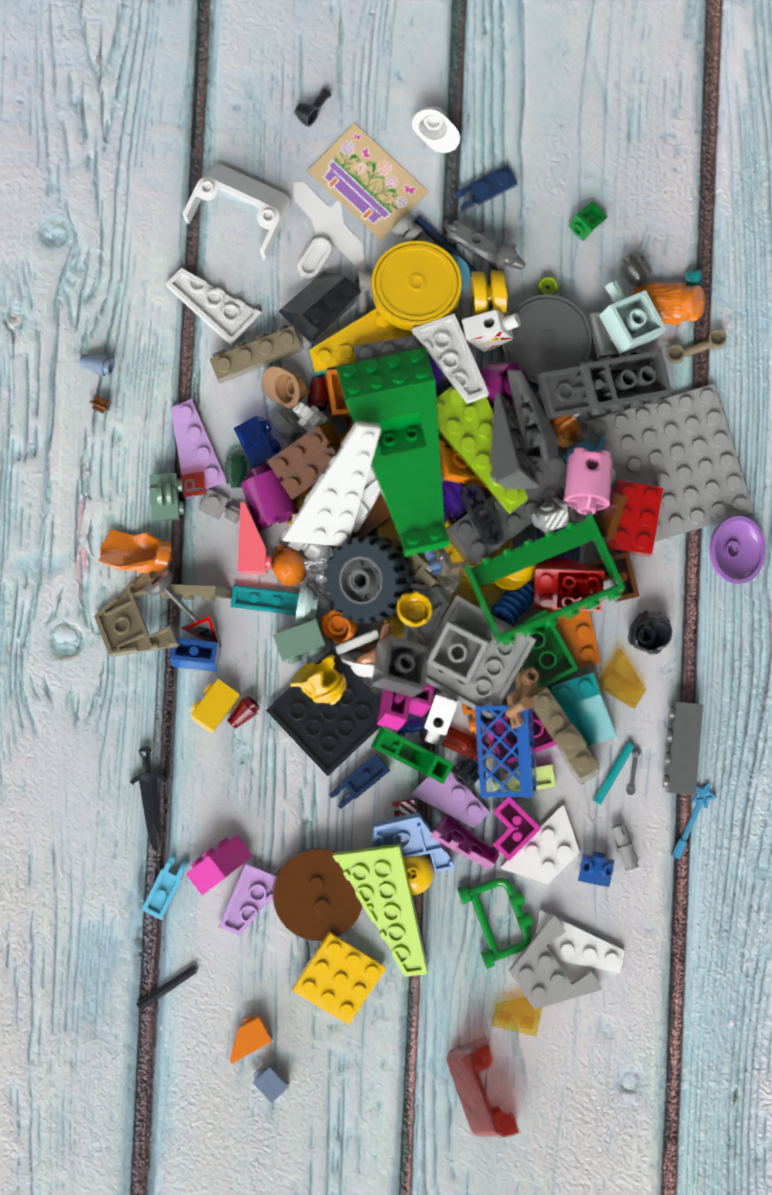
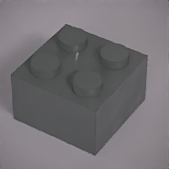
M388 635L377 643L371 685L409 697H414L424 691L430 647Z

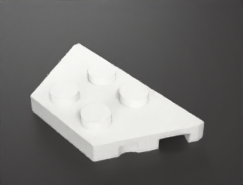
M563 805L540 826L542 829L510 861L507 860L501 866L503 870L549 884L580 853Z

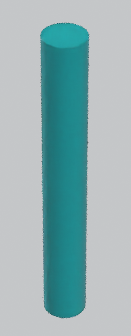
M626 742L593 801L600 805L602 804L634 749V745Z

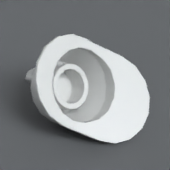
M426 106L413 117L412 126L414 131L435 151L447 153L455 150L459 145V131L448 119L443 109Z

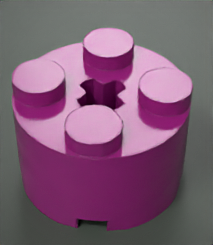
M489 363L483 370H479L489 392L487 400L491 408H494L495 394L497 393L504 396L510 402L511 407L514 408L507 370H521L527 380L526 373L518 367L519 364Z

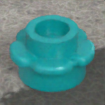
M692 268L691 272H687L686 285L701 286V270Z

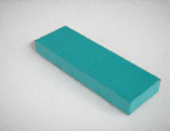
M233 585L230 607L296 616L299 593Z

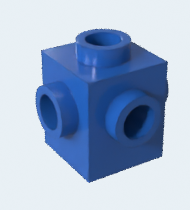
M593 851L592 855L583 854L578 881L610 887L615 860L607 859L605 853Z

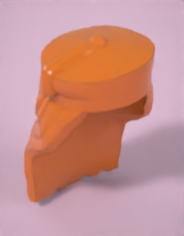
M655 282L633 288L634 293L632 296L646 290L663 323L678 325L686 320L693 322L701 318L704 313L705 293L701 286H687L684 283Z
M111 529L106 535V540L102 542L99 562L117 570H131L140 573L153 571L159 573L166 569L169 562L172 561V544L169 541L160 540L149 532L130 535Z

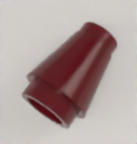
M313 377L311 378L307 405H309V408L315 406L320 411H325L327 405H329L325 378Z
M247 696L245 699L242 698L227 721L233 728L237 729L256 716L260 706L250 696Z

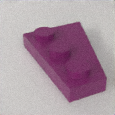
M447 813L430 836L432 839L488 870L493 867L500 854Z

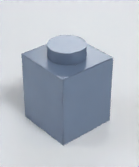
M271 1064L267 1068L263 1065L254 1074L256 1078L253 1084L271 1103L289 1087V1083Z

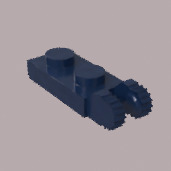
M507 164L468 184V186L458 190L453 195L455 199L472 193L474 199L466 201L460 206L462 211H466L518 186V183Z
M376 753L346 777L342 784L328 795L331 798L336 797L346 787L351 795L344 798L337 805L342 809L354 798L357 799L391 770Z

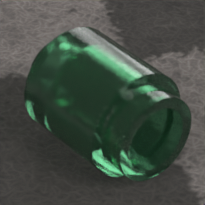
M244 455L227 456V462L224 463L226 484L231 485L232 489L242 488L240 484L248 474L247 461L244 460Z

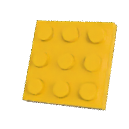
M328 932L291 989L296 994L349 1025L386 970V967L343 939Z

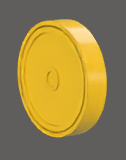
M425 241L403 242L387 250L377 261L371 281L373 302L380 315L392 325L408 331L452 315L459 304L462 288L461 273L453 257L443 248Z

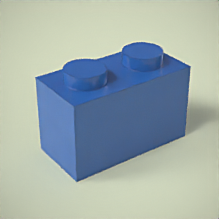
M177 638L179 646L171 648L170 661L173 667L217 672L221 652L218 642Z

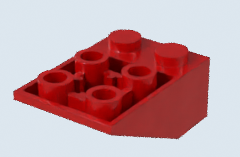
M552 557L536 564L534 609L557 610L603 591L604 570L561 557ZM603 601L600 602L601 605L589 611L602 612Z

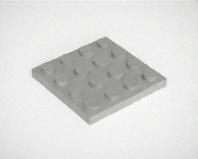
M456 595L428 646L430 647L429 658L449 621H453L492 642L471 683L466 684L430 664L427 667L426 682L474 710L475 706L501 705L537 639L532 636L524 637L523 634L516 637V641L507 646H503V644L497 645L482 609ZM491 614L499 634L514 628V626ZM481 711L483 715L490 719H493L495 716L490 711Z

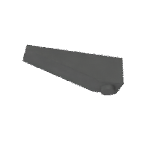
M507 370L519 433L527 446L523 451L528 460L543 463L549 462L559 454L557 448L559 446L558 438L522 371Z
M500 393L495 394L490 457L492 480L505 490L536 489L540 486L532 460H528L523 451L527 446L516 431L519 426L510 402Z

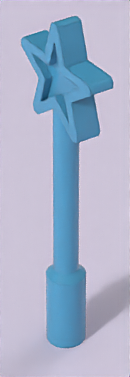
M709 783L702 789L696 786L697 795L691 802H697L681 839L678 840L672 856L679 860L687 845L686 840L702 805L707 809L708 800L717 798L716 795L709 793Z

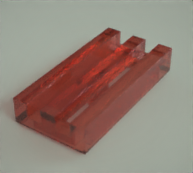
M449 726L441 746L478 761L477 738ZM483 741L485 745L490 747L489 743Z

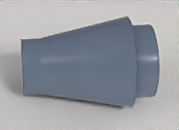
M82 354L79 362L80 367L102 376L111 375L115 364L114 358L108 354Z

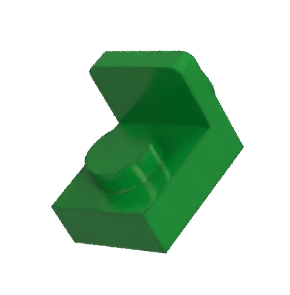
M592 201L576 214L568 226L576 236L585 241L597 227L605 222L608 216Z

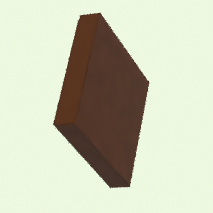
M612 487L610 506L606 509L595 511L592 516L600 534L607 539L614 540L627 496Z

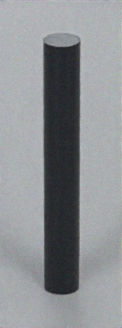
M190 966L137 1002L136 1005L140 1011L198 973L195 966Z

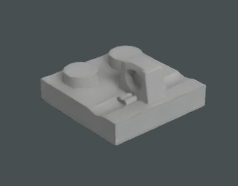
M591 313L587 318L591 328L597 359L607 356L617 357L620 354L599 317L601 313ZM640 346L625 353L635 355L641 351Z

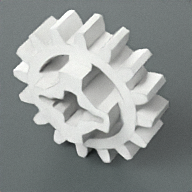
M299 402L293 409L296 415L301 418L297 423L307 432L327 421L331 422L315 406L309 408Z

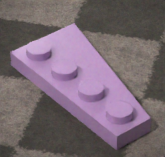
M192 399L171 407L185 499L226 483L225 475ZM192 479L195 482V488L202 487V490L186 492L185 481ZM191 481L187 482V489H193Z

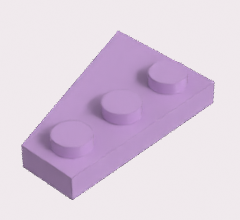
M451 771L444 784L427 777L411 793V795L473 828L490 813L466 786L456 781Z
M244 863L218 927L240 936L262 908L272 899V888L276 875Z

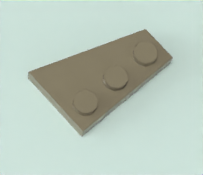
M169 584L167 586L175 595H179L181 599L194 600V597H202V600L215 601V598L232 599L233 590L217 586ZM164 591L159 593L160 598L171 599Z

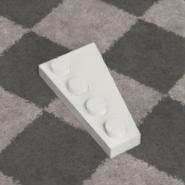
M182 268L166 283V287L231 346L262 315L261 311L250 308L239 299L236 300L230 297L224 291L210 286L206 281Z
M455 314L412 328V333L422 346L425 347L428 354L467 404L488 396L487 387Z
M539 910L535 935L543 928L550 917V914ZM557 918L566 932L547 945L555 960L621 973L625 950Z

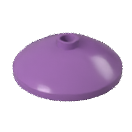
M732 516L724 519L715 528L710 540L709 556L712 567L717 575L728 583L743 584L751 581L760 572L765 561L766 543L761 529L751 519L743 516Z

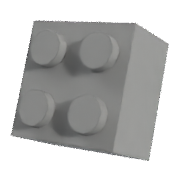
M449 621L427 663L469 684L472 682L492 641L453 621Z

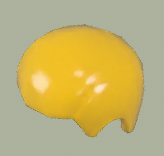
M419 592L405 593L397 602V614L404 624L411 627L421 626L430 619L432 604L428 597Z

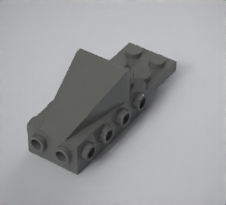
M650 349L637 352L635 355L625 353L613 359L611 356L598 359L597 362L586 360L580 362L577 367L536 375L547 419L579 413H589L590 417L603 414L608 409H611V412H617L625 409L624 406L628 405L633 409L643 406L644 402H649L650 405L663 402L662 398L672 394V389L662 351L650 352Z

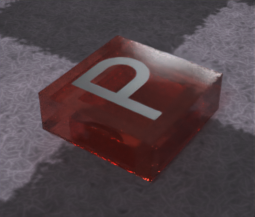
M204 472L181 475L184 498L207 495Z

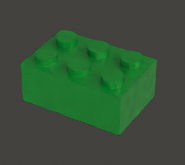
M545 609L514 627L548 614ZM555 625L550 628L545 626L537 628V632L531 635L537 640L523 667L525 670L533 668L538 672L537 686L547 687L578 670Z

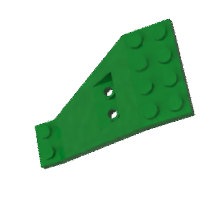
M425 347L336 366L346 407L353 424L363 422L379 424L380 433L370 466L400 537L405 556L449 547L450 541L444 521L436 383Z

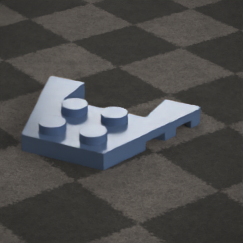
M419 812L374 822L371 848L401 844L404 857L430 854L435 873L455 868L453 859L443 845L430 837L433 831Z

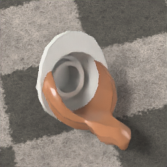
M388 621L382 626L379 641L369 643L361 650H349L342 653L341 661L349 664L356 675L364 678L372 677L377 643L388 635L391 636L392 623Z

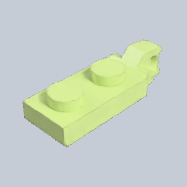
M553 764L536 767L537 790L557 787ZM511 773L502 774L503 780L501 781L504 782ZM513 776L505 785L512 791H520V782ZM493 781L492 788L493 791H496L500 785Z

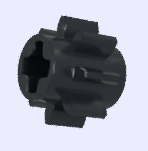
M461 758L453 767L456 771L453 774L454 778L463 786H466L468 783L473 786L479 779V764L471 758H467L466 761Z

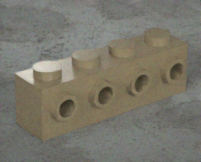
M284 325L275 329L276 333L271 335L264 333L256 336L253 342L248 344L241 342L234 345L233 350L228 352L221 350L214 353L213 358L209 360L219 384L301 352L302 347L294 327Z

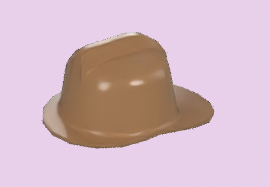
M269 367L262 377V386L268 398L286 408L295 407L298 402L304 399L305 395L310 393L301 375L291 373L280 367Z

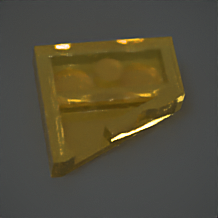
M617 649L599 678L600 684L604 692L634 710L646 689L622 650Z
M526 997L496 1003L491 1026L536 1037L543 1007L534 1009Z

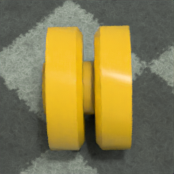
M492 270L489 275V285H487L486 275L483 271L471 272L474 316L489 312L488 306H491V311L498 310L507 316L508 293L504 271Z

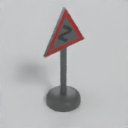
M166 568L157 573L148 582L145 591L151 596L158 595L164 591L193 621L182 626L181 629L205 641L218 642L221 648L222 646L211 614L198 619L167 587L172 581V572Z

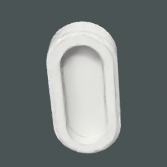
M323 237L315 238L298 263V272L304 279H314L317 277L332 253V246L328 239Z

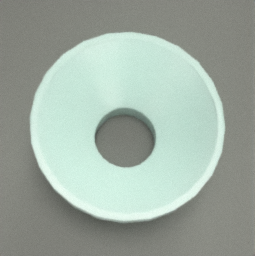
M301 585L295 618V625L297 626L315 619L319 597L306 585Z

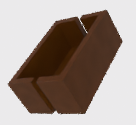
M329 421L316 426L267 461L278 478L283 477L284 480L281 483L291 499L313 488L322 473L325 474L329 468V462L333 456L336 457L343 447L342 443H339L329 448L328 444L340 439Z

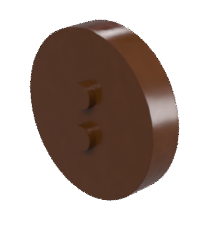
M310 848L294 854L280 867L273 883L272 900L279 919L290 932L311 941H323L328 932L336 936L342 935L356 922L363 908L355 894L354 887L349 880L347 881L342 867L333 857L336 851L331 849Z

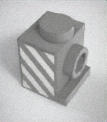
M555 497L552 498V503H543L541 507L533 509L532 522L535 527L547 533L566 526L569 523L567 503Z

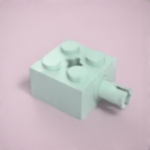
M617 280L604 287L614 304L609 305L599 317L620 355L655 340L667 330L646 290L633 296L625 297Z

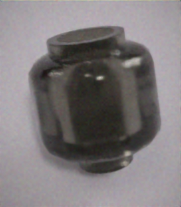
M632 252L622 259L623 264L619 270L629 285L639 287L652 278L653 268L643 254L634 255Z

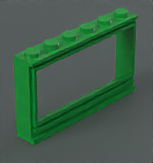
M592 514L587 515L586 520L576 524L570 522L562 530L557 532L549 531L538 540H527L519 548L514 550L508 548L502 552V555L492 559L490 557L484 558L480 564L471 568L469 565H466L464 568V572L468 577L496 644H503V646L512 644L516 641V637L523 634L524 637L535 634L537 632L536 629L542 626L550 628L558 624V620L561 618L571 619L580 614V610L585 608L588 611L595 609L601 605L600 602L606 599L609 602L614 601L622 596L621 593L625 589ZM594 541L614 586L499 634L479 589L480 587L585 543Z

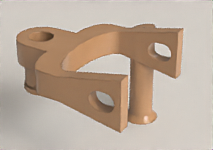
M533 668L523 670L516 675L515 685L517 690L507 696L509 708L506 709L505 714L507 717H510L512 729H516L524 724L520 712L524 709H531L533 705L532 699L528 696H536L547 688L537 686L536 681L539 678V674Z

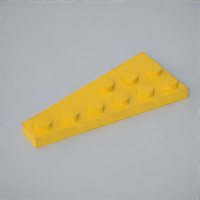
M374 309L309 350L314 373L356 362L353 346L415 335L412 331L392 325L380 315L377 309Z

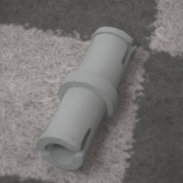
M625 824L611 827L617 844L616 851L620 853L625 871L638 868L639 865L632 850L634 846L629 841Z

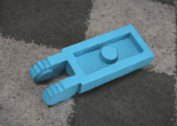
M173 853L170 855L164 869H161L141 909L160 920L163 919L183 879L181 877L189 864V861L184 860L179 867L177 875L169 872L177 856Z

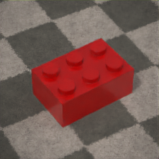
M618 480L615 484V490L627 496L615 539L606 538L605 545L610 551L629 552V554L650 557L653 554L663 488Z

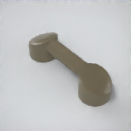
M715 329L709 334V338L706 341L684 349L680 345L670 346L666 357L672 364H681L685 357L707 349H721L726 343L727 335L723 330Z

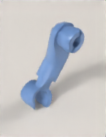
M435 550L424 552L426 559L429 561V569L433 570V575L441 573L442 568L439 559L436 560Z

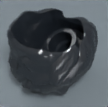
M645 610L643 613H639L629 626L628 643L635 649L647 652L650 655L660 653L672 638L673 631L670 620L663 616L661 612Z

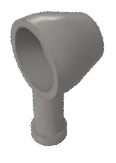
M356 270L355 286L361 291L358 297V313L369 312V309H367V291L371 290L372 273L364 270Z

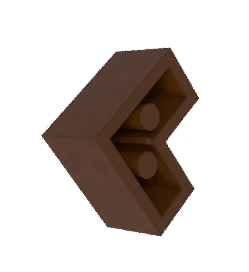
M629 552L611 556L625 586L624 592L621 593L622 596L614 600L615 603L639 597ZM602 559L584 563L585 565L604 570V582H610V586H614Z

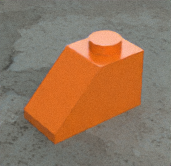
M251 1014L241 1020L243 1024L239 1026L229 1059L231 1064L272 1042L273 1038L261 1015L255 1017Z

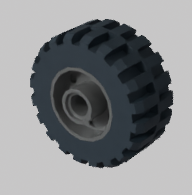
M379 536L355 537L342 542L341 546L333 550L335 556L328 558L326 563L329 567L324 569V576L327 577L324 589H328L329 594L327 598L329 602H334L333 608L336 612L342 611V617L347 620L352 619L355 623L367 624L390 619L391 616L397 615V602L405 593H413V588H410L411 583H414V576H411L410 570H413L412 563H407L406 559L408 556H405L404 551H399L401 546L396 542L390 543L389 538Z

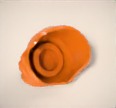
M280 544L278 549L273 551L272 571L281 584L285 586L298 585L303 582L307 574L305 558L299 551Z
M333 609L321 617V633L332 639L335 643H344L351 640L357 632L358 623L353 622L352 619L347 620L342 617V611L336 612Z

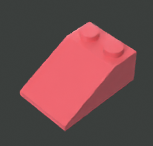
M240 502L238 572L240 574L267 575L268 570H272V556L268 555L266 546L246 503Z

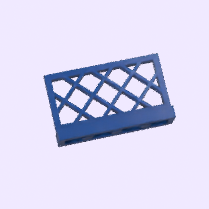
M508 705L475 706L480 797L524 796V798H531L537 795L532 707L520 712L524 724L516 730L512 729L511 725L502 717L506 709L509 708ZM495 710H502V712L498 714ZM481 711H490L496 716L489 726L482 720ZM498 719L508 727L501 737L491 729ZM510 730L517 736L518 740L513 748L503 740ZM488 731L497 739L491 748L483 743V736ZM499 743H502L509 750L503 759H500L492 751ZM511 753L519 759V766L514 771L504 762ZM489 754L499 762L492 771L484 763V759ZM501 765L511 773L504 782L494 774ZM514 776L520 782V791H512L505 784ZM490 777L500 785L495 792H486V781Z

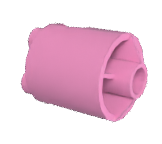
M584 448L574 449V454L567 458L564 502L567 503L568 507L577 509V512L580 514H594L595 511L603 510L610 506L613 461L608 451H598L596 453L588 452Z

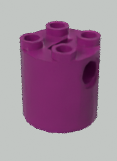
M267 464L250 470L240 484L259 531L269 528L277 522L279 524L291 520L293 513H299L295 499H291L281 483L284 480L283 477L278 478L271 466Z

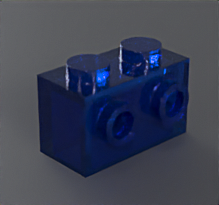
M255 416L234 427V431L253 469L261 465H269L267 461L281 451L279 442L273 439L271 435L272 427L267 419Z

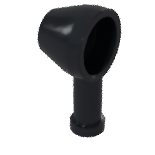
M323 88L312 104L300 102L294 114L303 125L310 127L317 119L319 109L331 97V93Z

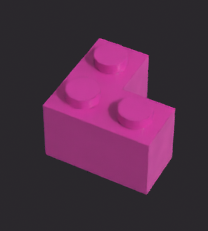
M425 684L424 691L414 697L383 689L377 725L398 731L407 721L408 713L423 717L432 707L435 687Z
M506 797L492 811L508 827L492 844L510 861L542 828L510 797Z
M235 835L230 840L228 837H225L216 844L218 847L216 851L212 847L202 857H199L190 864L193 869L187 872L186 875L202 896L253 857L238 835Z

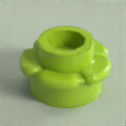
M543 277L538 281L537 292L539 295H554L558 293L559 286L555 278Z

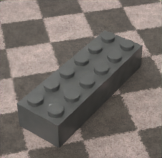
M559 454L549 462L536 461L533 463L540 487L525 489L528 497L527 501L511 514L506 511L493 494L486 498L504 532L503 540L499 544L494 546L486 545L467 512L446 527L450 542L467 565H476L533 523V509L541 507L543 503H552V498L555 497L561 501L564 500L567 466ZM482 508L476 511V518L479 521L487 519V512ZM490 521L488 524L482 525L481 527L482 529L487 527L490 531V534L487 535L488 539H494L495 541V536L497 535V532H492L490 530L489 525L493 524Z

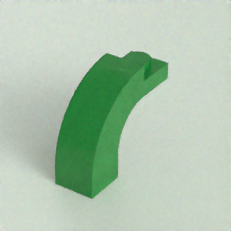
M382 726L371 745L372 748L442 784L445 783L454 765Z

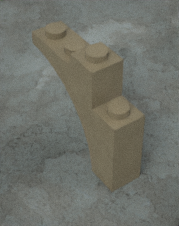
M548 688L531 698L533 710L555 742L578 783L582 786L600 774V766L587 749L586 742L567 718Z

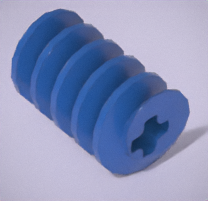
M528 583L516 590H506L492 606L491 614L513 626L528 607L531 606L535 591Z

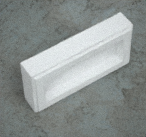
M374 629L349 641L335 645V649L339 655L376 640L380 636L378 631Z

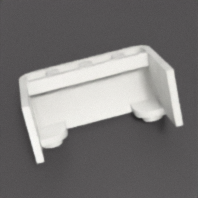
M222 164L213 165L198 181L184 209L183 217L185 222L190 224L201 199L206 201L212 200L217 196L219 190H222L260 208L257 213V221L261 227L269 230L260 248L262 258L266 259L290 210L289 197L283 192Z

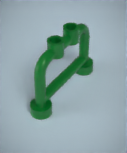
M500 877L467 888L466 885L457 887L462 904L472 902L489 949L480 952L486 969L494 967L495 961L519 953L528 947L532 938L529 926L533 925V921L529 912L524 914L521 906L525 904L521 891L516 892L512 882ZM496 887H503L507 891L510 904L523 936L519 943L500 950L479 897L480 893Z

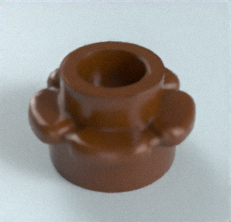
M96 395L92 401L90 400V403L93 404L92 409L103 414L105 410L110 411V401Z

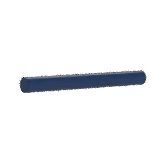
M421 215L415 219L414 222L449 254L459 256L467 263L470 276L471 272L478 271Z

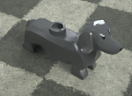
M462 219L454 220L451 224L448 220H445L444 226L447 232L443 238L453 245L455 242L459 243L479 259L488 262V266L494 270H502L504 266L519 270L525 267V262L515 250V244L507 242L503 245Z

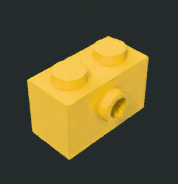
M219 679L215 683L210 682L203 692L206 694L202 701L197 700L190 709L193 712L190 719L211 734L215 732L240 696L238 692Z

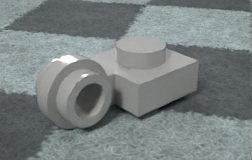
M208 489L199 507L200 511L218 520L223 512L226 513V519L236 524L240 520V509L234 506H230L229 509L225 508L229 499Z

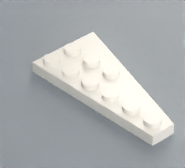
M355 423L343 441V447L336 457L333 456L329 462V468L325 474L322 473L304 500V506L298 514L294 515L288 530H285L281 535L282 541L341 546L342 542L350 540L380 433L379 424Z

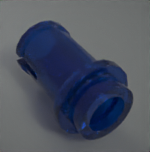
M423 717L407 719L397 731V734L405 736V733L425 731Z

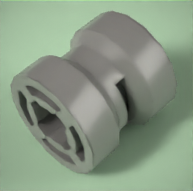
M408 215L404 216L392 230L395 235L401 236L404 242L416 241L424 231L419 225H414Z

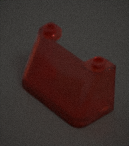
M483 1037L451 1049L446 1057L447 1065L472 1133L479 1137H509L520 1133L513 1112L510 1114L504 1113L499 1106L491 1108L479 1072L489 1068L493 1061L487 1038Z

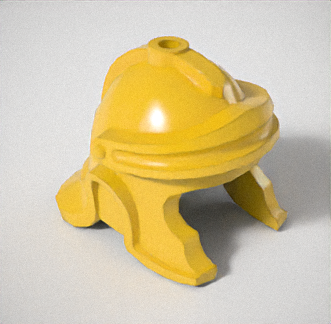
M330 655L324 658L322 663L316 665L314 662H309L301 667L291 679L290 686L301 687V690L311 697L315 703L321 702L333 705L342 697V693L346 689V680L343 674H339L334 669L335 656Z

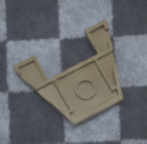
M150 572L141 573L142 576L134 583L131 582L126 587L127 590L118 598L114 597L94 616L108 654L111 657L179 646L171 626L150 635L136 599L147 594L145 587L152 579Z

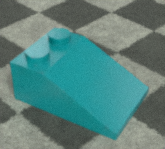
M597 672L550 686L554 699L586 742V746L618 737Z

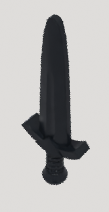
M143 746L138 750L142 758L143 774L134 777L130 783L134 785L139 781L150 844L154 851H158L160 845V814L157 778L164 781L166 776L151 771L150 755L152 750L148 746Z

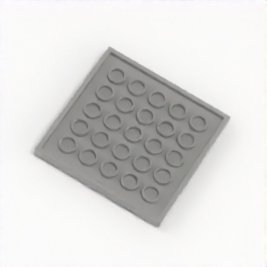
M714 384L664 398L661 403L653 405L647 403L641 407L627 409L585 422L586 429L592 434L591 442L594 445L602 434L606 435L603 451L610 453V458L613 461L612 468L616 473L615 481L611 485L612 488L615 489V484L618 480L663 488L655 542L720 523L732 516H744L754 512Z

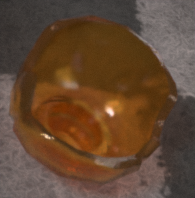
M573 415L550 420L549 423L558 438L559 446L569 448L579 440L577 434L581 427Z

